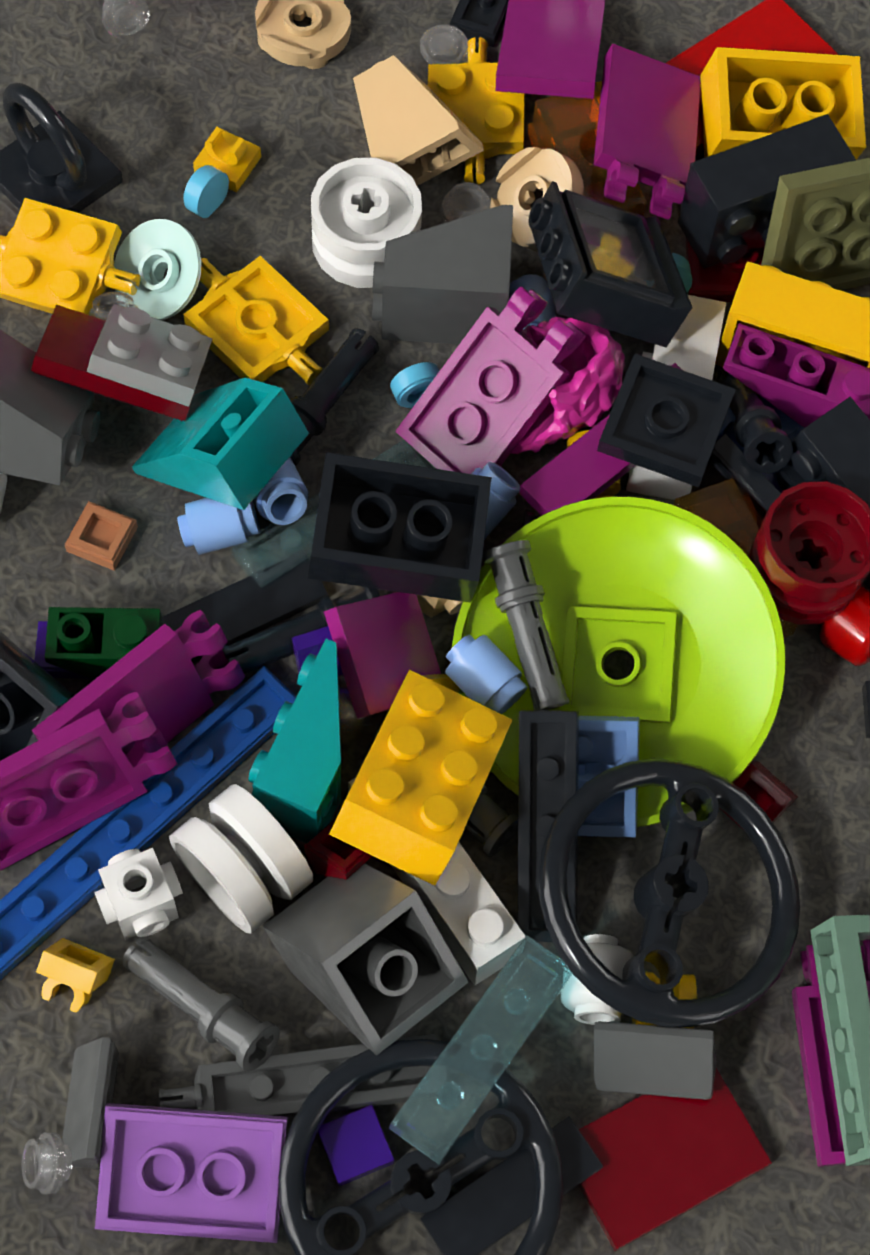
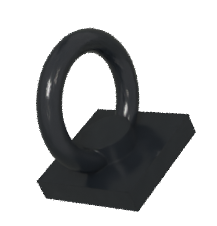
M13 83L5 89L3 93V107L9 125L17 140L0 150V191L19 210L24 198L79 213L123 182L122 172L60 110L57 112L40 93L23 83ZM25 109L40 123L33 128Z

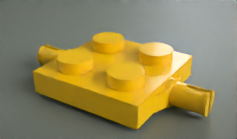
M474 37L467 43V63L428 64V87L482 142L484 151L465 160L464 181L468 184H473L474 168H476V183L481 184L485 181V159L499 154H516L524 149L525 93L495 91L498 63L487 62L488 42L484 38L479 37L478 53H476V37Z
M24 198L15 224L8 232V235H0V298L52 314L57 304L91 316L96 301L105 292L107 287L135 295L137 292L135 286L139 287L140 275L114 268V253L122 234L117 224L28 198Z
M261 256L257 257L242 270L225 276L207 258H201L200 282L209 290L203 300L183 314L185 325L196 329L202 335L213 338L209 349L241 379L246 377L264 382L278 370L290 366L307 385H311L323 368L317 365L305 351L308 346L329 331V319Z

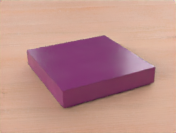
M396 592L337 606L324 611L332 640L336 642L337 656L357 719L390 710L409 670L420 675L441 674L417 595Z

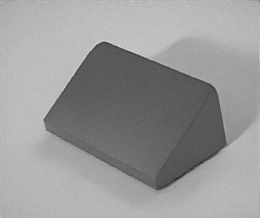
M603 1021L595 1022L594 1080L596 1089L608 1092L703 1100L712 1098L717 1063L714 1031Z
M101 1037L75 1049L59 1164L62 1166L100 1169L105 1106L108 1103H113L119 1052L111 1038Z

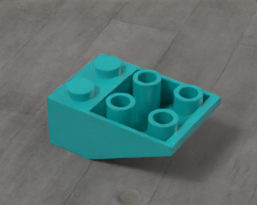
M245 377L195 394L192 398L186 420L181 421L174 418L134 463L132 468L136 474L245 510L285 461L291 457L292 453L307 437L309 432L283 388Z
M327 638L317 656L310 653L306 657L297 679V684L302 687L294 703L285 701L273 726V733L278 735L269 752L261 750L258 753L248 777V781L253 783L251 795L272 814L289 836L305 843L313 839L331 822L341 802L336 642Z

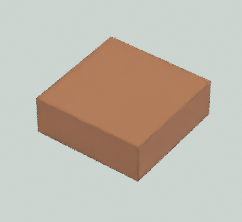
M88 501L65 543L66 552L115 571L138 528L137 520Z

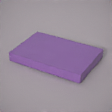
M108 1103L105 1106L95 1229L277 1243L281 1212L278 1176L282 1150L287 1137L288 1117Z

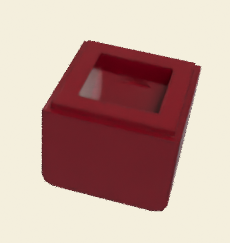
M752 761L747 769L733 782L766 812L773 823L798 798L796 794L758 761ZM722 810L730 819H732L740 828H742L728 813Z
M335 818L304 846L306 860L311 871L317 875L347 880L372 855L329 835L335 823Z

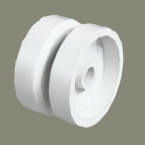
M352 158L334 165L318 179L311 194L313 253L321 269L338 282L356 288H373L374 261L384 262L386 241L420 231L422 221L421 192L412 176L397 164L379 158Z
M233 784L209 803L211 821L214 825L204 819L193 817L169 835V839L178 858L200 888L238 928L245 933L252 934L274 915L272 898L269 892L276 897L292 900L313 882V873L295 842L272 814L247 790L237 784Z

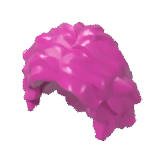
M553 317L548 322L541 321L537 326L529 325L522 330L539 346L550 328L560 319L566 324L572 322L586 334V337L580 346L560 363L571 375L564 384L551 390L549 393L551 401L511 454H519L531 450L537 453L545 444H554L561 438L565 440L582 428L587 427V425L594 427L605 411H609L612 408L622 385L625 355L622 352L621 344L612 339L608 329L570 317L567 319Z

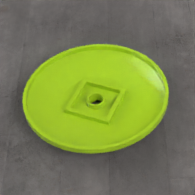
M602 497L565 505L538 517L509 537L503 544L520 540L530 541L532 549L528 553V558L536 584L542 585L545 592L544 600L540 603L559 667L561 680L569 699L568 704L552 710L579 711V716L640 717L639 760L652 758L679 760L702 766L733 783L757 756L770 733L778 713L785 678V645L778 611L767 584L744 551L725 533L701 517L668 503L636 497ZM484 564L480 570L479 583L471 603L463 602L454 629L452 648L469 634L474 639L487 635L522 672L520 679L528 688L520 699L503 713V715L513 720L490 770L507 788L519 796V711L534 710V706L507 613H501V610L497 608L495 598L499 596L491 566ZM616 650L627 651L634 658L632 673L621 680L609 678L603 668L606 657ZM459 688V694L466 696V694ZM646 786L638 788L637 827L661 823L659 819L660 809L663 803L668 800V791L664 787ZM681 802L685 814L694 811L689 805Z

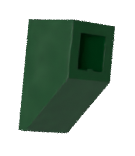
M49 607L45 661L46 663L95 680L163 626L161 611L157 608Z

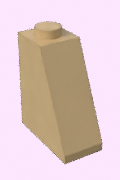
M394 55L376 63L370 69L353 78L371 158H379L397 164L412 176L417 186L484 151L482 142L413 71Z

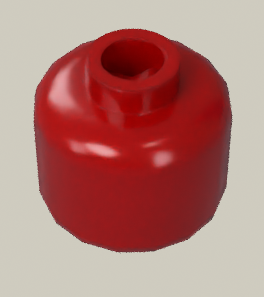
M862 586L840 614L822 623L819 632L821 643L825 647L855 666H863L870 662V591Z

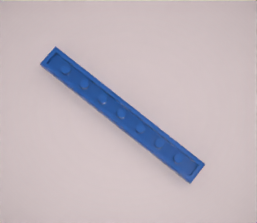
M265 666L261 668L173 746L170 751L177 762L176 766L166 773L156 774L144 780L143 783L148 792L83 826L0 900V980L95 896L94 892L104 888L98 869L108 866V861L112 857L126 850L139 849L141 852L145 851L275 734L273 733V726L285 701L294 703L297 696Z

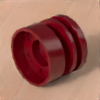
M827 481L803 482L783 491L769 507L761 528L751 544L748 558L756 566L767 584L780 619L797 625L821 624L834 618L855 597L862 582L870 573V508L865 501L848 488Z

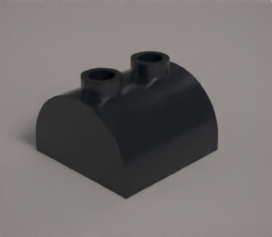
M0 632V761L37 742L38 740L32 729L75 696L2 632Z

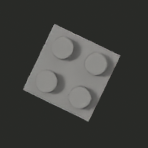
M113 304L91 354L86 372L189 407L213 338L200 334L190 326L173 325L150 317L148 313L134 307L124 308Z

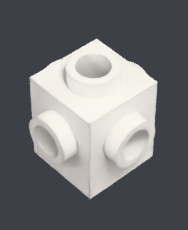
M153 848L143 852L139 849L126 850L112 857L108 861V866L98 869L104 888L94 892L106 924L118 921L125 940L136 935L138 937L153 935L166 928L170 921L179 918L173 897L183 894L171 862L160 865ZM145 885V887L138 892H131V890Z

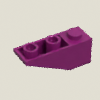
M738 324L723 369L804 428L850 396L870 420V368L752 327Z

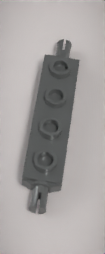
M435 1034L400 1038L396 1041L412 1039L437 1040ZM362 1043L273 1055L260 1067L250 1072L244 1071L239 1067L236 1060L199 1065L194 1080L195 1086L166 1090L159 1089L160 1107L294 1118L307 1096L326 1075L347 1059L368 1050V1048ZM478 1047L471 1048L478 1051ZM428 1066L403 1067L384 1072L359 1084L347 1093L330 1112L360 1109L369 1105L374 1107L440 1098L443 1094L446 1076L459 1073Z

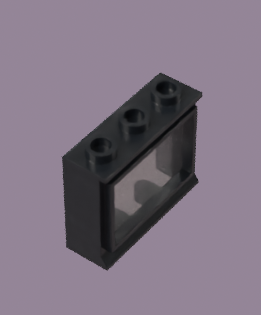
M552 181L543 198H538L534 202L530 210L528 223L557 313L667 348L693 307L658 217L645 218L642 215L566 189L564 192H561L557 182Z

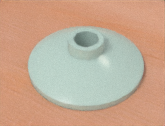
M154 219L144 222L127 235L117 252L114 268L139 274L140 285L139 287L135 286L137 289L135 295L115 290L124 308L134 307L148 313L150 317L159 320L168 319L185 308L195 294L201 276V255L193 235L182 225L167 219ZM168 268L167 275L164 279V272Z

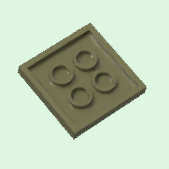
M870 158L780 176L761 266H773L784 273L799 278L824 282L837 290L870 284Z

